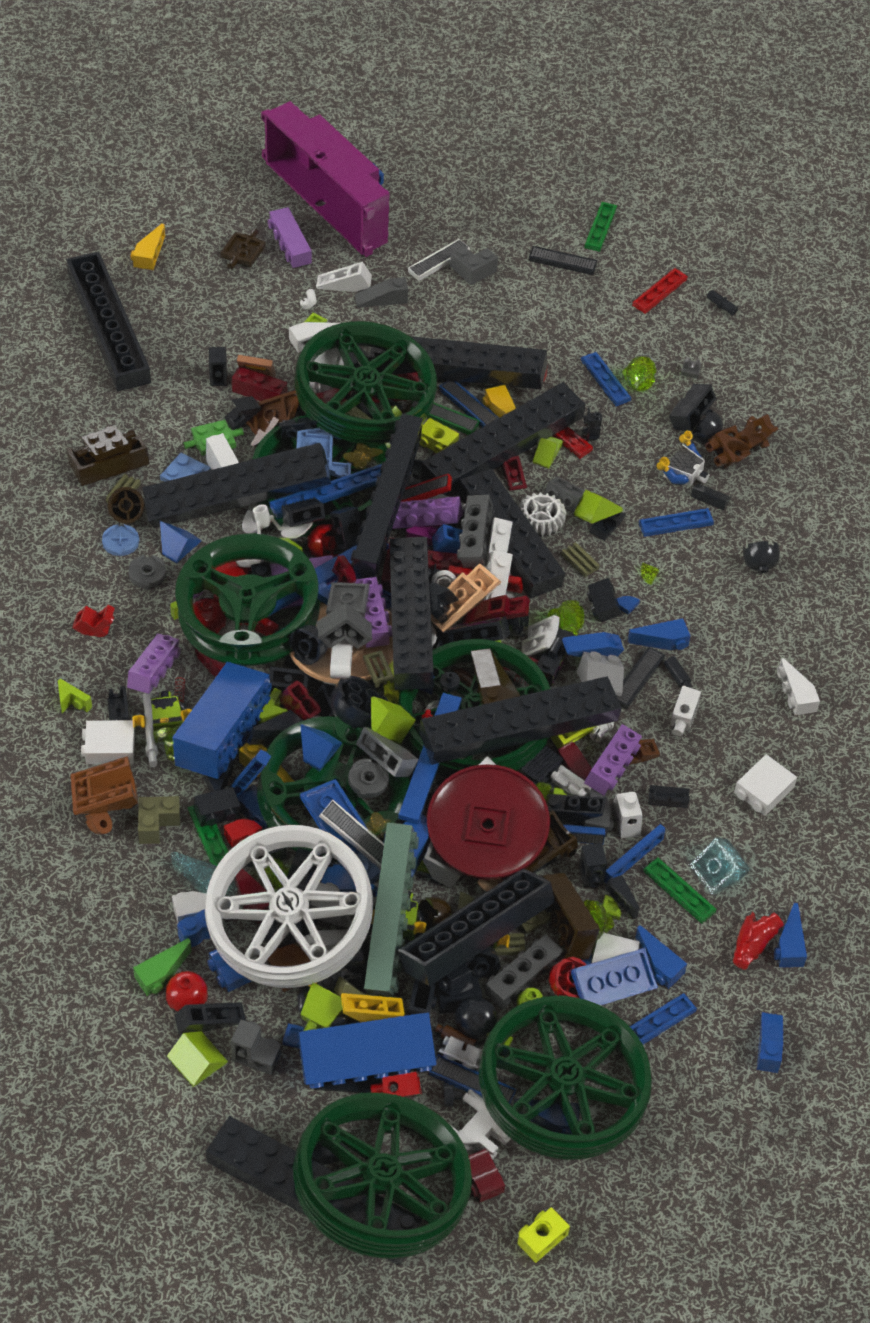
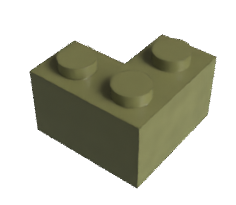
M179 796L139 797V844L160 843V826H180Z

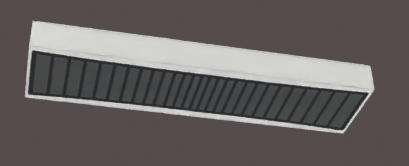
M458 239L408 267V272L420 281L450 264L452 251L463 245L469 250L470 248Z
M332 800L319 817L381 869L384 843L338 803Z

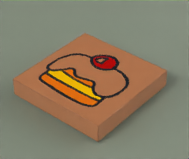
M238 355V367L241 366L273 378L276 377L272 360Z

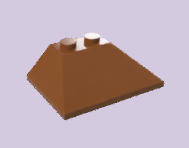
M128 756L71 774L74 815L114 811L123 808L129 809L139 804L136 782Z

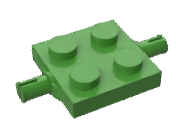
M226 420L191 428L193 440L183 442L185 449L196 447L201 455L204 456L206 455V438L223 433L231 449L236 448L234 437L244 435L242 428L231 430Z

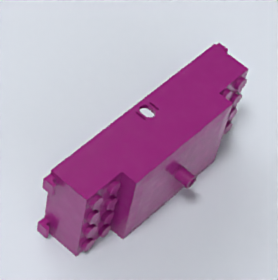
M291 101L272 110L266 109L262 111L261 120L265 123V149L262 150V158L266 161V164L361 255L368 257L373 254L374 249L388 243L390 194L387 189H384L379 184V169L320 114L309 119ZM320 201H323V202L326 203V204L323 205V206H316V205H315L316 203H318V202H320Z

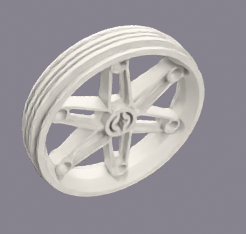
M302 825L268 828L238 843L224 856L215 869L208 886L205 901L207 928L216 950L223 960L236 972L249 980L277 988L311 985L338 972L361 948L373 917L372 889L367 872L358 856L345 843L332 834ZM285 847L313 849L289 880L268 853L269 851ZM322 853L326 854L323 857H318ZM259 856H264L262 859H256ZM332 858L336 859L348 871L354 881L357 893L315 891ZM252 861L267 892L231 897L225 896L234 877L245 865ZM268 866L284 887L276 893L264 870ZM312 866H317L305 890L302 891L296 888ZM285 901H287L288 904L293 908V911L290 907H288ZM309 901L340 902L339 906L309 909ZM352 901L356 902L354 905H348ZM270 902V910L239 909L240 905ZM225 906H231L227 910H222ZM355 915L345 936L328 952L312 919ZM222 919L263 921L245 955L227 937ZM302 919H304L315 942L311 946L295 926ZM274 920L281 923L282 925L267 945L262 947L261 944ZM289 931L311 960L301 965L286 967L265 964L266 960ZM317 953H324L321 957H315ZM255 955H260L257 959H251Z

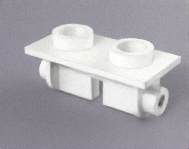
M560 765L558 772L554 771L551 775L553 779L551 782L570 795L588 796L591 791V787L584 784L585 781L562 765Z
M452 1036L450 1038L445 1037L443 1044L446 1047L439 1049V1052L443 1053L444 1058L455 1061V1059L462 1061V1065L469 1069L479 1068L478 1061L481 1059L482 1049L468 1044L464 1051L462 1048L465 1042Z

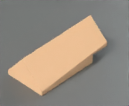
M480 563L467 576L462 572L447 587L459 599L457 602L447 605V620L440 623L431 613V622L442 633L446 632L447 629L501 584V581Z

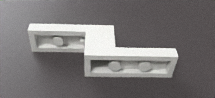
M494 518L492 521L485 568L497 577L501 584L487 595L484 600L506 595L513 554L507 553L513 523L511 521Z

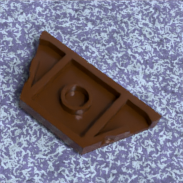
M296 390L258 402L262 410L246 422V424L256 435L259 429L266 431L273 417L280 420L293 419L299 404Z

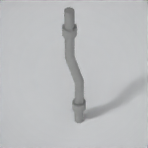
M140 691L145 714L146 756L149 758V765L156 767L158 749L155 745L153 733L152 691L149 694Z

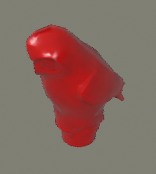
M753 911L751 915L746 916L740 928L733 957V963L736 967L746 970L749 964L756 960L764 951L768 942L778 934V930L784 926L783 921L776 913H772L770 916H762L758 921H756Z

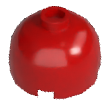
M322 524L316 526L307 539L310 553L315 558L330 555L336 557L338 554L334 553L338 548L332 525Z
M203 598L193 604L196 617L206 628L217 634L220 629L225 627L226 615L222 612L217 600Z
M569 957L562 959L554 965L549 976L550 987L554 994L557 996L579 998L570 970L587 964L579 958Z
M191 971L177 973L169 980L166 986V1001L172 1010L179 1011L185 1005L205 1004L208 1000L207 985L204 979L197 973Z

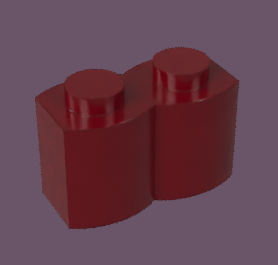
M299 681L288 686L279 696L282 705L288 711L294 712L303 721L311 719L321 712L318 703L309 696L307 689Z
M483 1149L469 1155L472 1196L474 1198L477 1197L479 1202H483L504 1193V1181L495 1167L488 1150Z

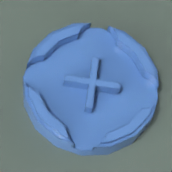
M113 525L103 533V548L112 555H128L134 552L139 545L138 532L129 525Z

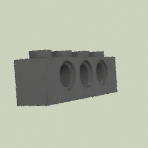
M489 495L467 496V502L464 503L465 517L461 521L463 531L459 536L461 546L457 551V558L461 561L463 568L476 567L479 563L485 567L493 504Z
M544 935L541 939L537 938L529 949L521 951L511 964H505L500 973L496 976L492 975L486 981L485 994L503 1010L518 998L521 992L530 988L548 973L554 965L561 961L564 950L547 935Z

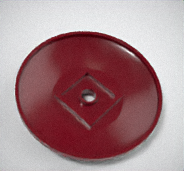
M476 765L454 773L435 791L427 813L429 838L439 857L454 870L478 879L505 878L512 876L523 868H527L542 852L549 834V810L540 790L523 774L499 765ZM490 821L494 826L491 829H485L482 824Z

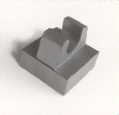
M687 357L684 360L681 375L698 379L701 368L700 360L692 361Z

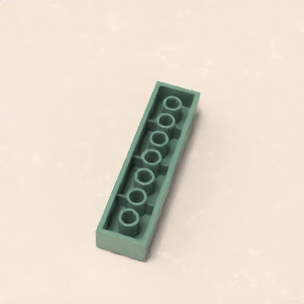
M387 823L364 986L365 991L370 996L394 998L395 993L399 992L400 981L397 980V973L401 972L402 967L398 950L405 946L403 931H407L408 918H406V910H410L411 904L408 892L413 888L411 870H415L416 867L414 849H418L419 837H417V832L414 831L412 825Z

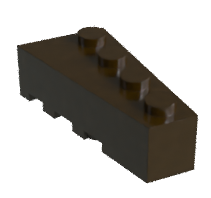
M142 438L128 439L130 449L96 461L89 454L78 458L76 450L66 448L69 465L81 486L150 464L148 449Z
M565 873L543 875L542 878L551 882L555 903L546 908V912H551L552 927L557 929L560 935L558 942L561 947L566 949L565 959L575 957L581 960H588L599 934V925L593 919L590 911Z

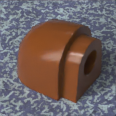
M107 811L90 813L85 816L87 819L85 822L93 833L103 835L111 831L112 820Z

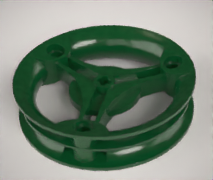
M248 533L231 535L215 540L199 549L187 560L176 582L175 596L178 617L185 637L199 652L222 663L230 662L241 666H249L281 659L293 652V648L290 650L289 647L291 633L304 625L316 626V622L319 619L320 601L317 599L318 578L313 564L296 546L274 536ZM240 560H264L276 563L288 571L263 578L258 575L234 577L215 569ZM208 590L218 596L222 612L229 619L235 621V631L221 636L206 628L194 613L193 595ZM294 592L303 597V604L299 613L285 628L261 638L258 634L254 633L258 621L265 619L273 612L279 599ZM241 623H249L248 630H241Z
M316 717L298 722L285 729L268 747L266 752L271 755V758L261 771L257 787V800L268 828L301 825L286 812L284 806L304 805L300 799V793L336 779L353 807L365 818L364 820L360 816L367 829L383 842L387 823L400 824L401 819H398L410 785L409 777H394L388 772L390 787L389 806L387 811L374 813L364 800L359 798L357 793L350 788L348 783V774L353 765L354 757L368 755L356 745L363 728L353 729L339 717ZM300 724L326 732L342 742V745L338 748L331 761H328L320 771L312 767L304 779L286 783L277 775L282 762L291 753L302 748ZM341 754L350 756L347 765L338 762ZM289 847L297 852L298 847ZM299 847V848H303V849H306V850L313 851V849H311V848Z

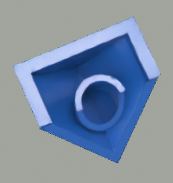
M160 521L162 554L177 564L201 542V539L184 529Z
M300 724L303 761L320 771L342 745V742L326 732Z

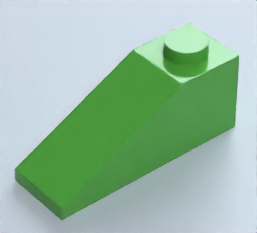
M189 938L133 967L134 977L146 996L152 993H159L168 984L169 980L191 952V941Z

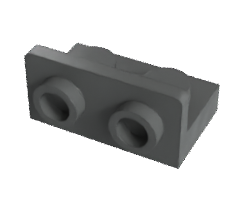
M557 476L548 482L544 495L547 493L550 497L555 495V498L560 499L561 503L564 504L565 509L574 513L585 490Z

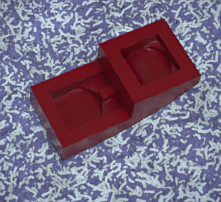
M344 555L338 556L332 572L339 578L337 583H355L356 575L351 564Z

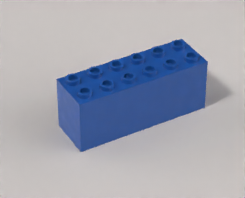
M226 662L172 737L175 766L219 779L221 774L226 772L229 762L235 759L239 748L244 746L252 728L260 721V713L264 711L262 709L271 699L270 690L272 684L270 683L269 674Z
M429 1013L297 1032L304 1084L309 1085L310 1088L324 1087L323 1082L331 1081V1085L344 1084L345 1079L352 1078L354 1082L367 1080L368 1075H374V1078L388 1077V1072H395L396 1075L410 1073V1069L417 1068L419 1072L432 1070L431 1066L437 1065Z

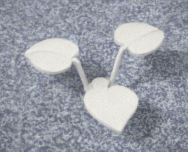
M258 505L253 509V512L247 510L243 519L242 529L245 533L257 532V534H261V530L273 522L277 529L282 531L281 535L284 538H297L303 535L312 526L313 522L292 528L285 523L280 526L274 519V516L269 514L266 505ZM240 560L236 562L240 567H251L252 564L263 563L264 560Z

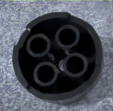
M350 676L348 679L341 678L332 691L330 703L334 715L353 729L371 727V697L375 696L386 701L388 699L387 697H382L376 691L377 687L371 682L360 677Z

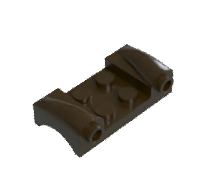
M553 810L549 812L550 827L546 844L534 862L525 868L532 873L558 855L562 858H570L577 852V838L563 826Z

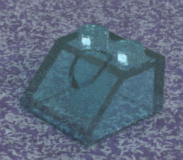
M718 837L689 864L712 895L739 882L751 870L729 840Z

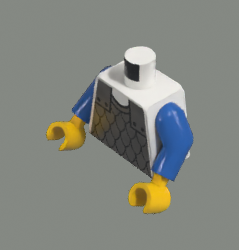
M690 431L684 432L679 437V441L686 443V446L682 445L670 460L667 457H662L656 465L658 470H664L663 477L668 478L672 484L691 486L696 479L705 484L710 474L703 471L704 459L697 451L694 443L690 441L693 437Z

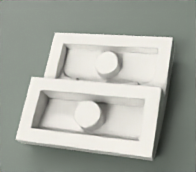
M552 615L528 626V638L522 641L521 652L530 657L550 648L557 635L559 617Z
M599 932L592 963L638 950L640 942Z

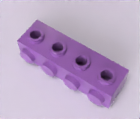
M289 207L270 211L268 226L270 229H273L274 238L279 241L281 251L285 252L286 261L290 262L292 268L311 264L312 251Z
M460 497L401 502L392 529L458 523L463 515Z
M376 577L356 579L355 583L370 585L364 618L371 622L372 640L366 643V648L389 645V637H392V627L387 624L389 623L388 611L384 612L386 603L385 598H381L383 595L382 585L378 584Z
M158 633L129 670L127 688L148 694L154 687L156 688L160 678H164L166 670L172 667L175 658L178 659L180 655L179 639Z
M622 724L590 771L584 784L602 795H605L608 789L612 791L618 782L615 778H621L626 770L623 766H629L633 759L631 754L636 755L641 747L639 741L642 736Z

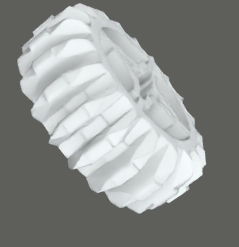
M541 492L539 495L533 493L531 496L527 495L525 499H522L518 506L535 531L540 533L542 537L544 533L548 536L552 532L556 534L558 529L561 530L565 523L566 510L564 504L561 503L560 499H556L555 495L550 497L548 493L546 495H542Z

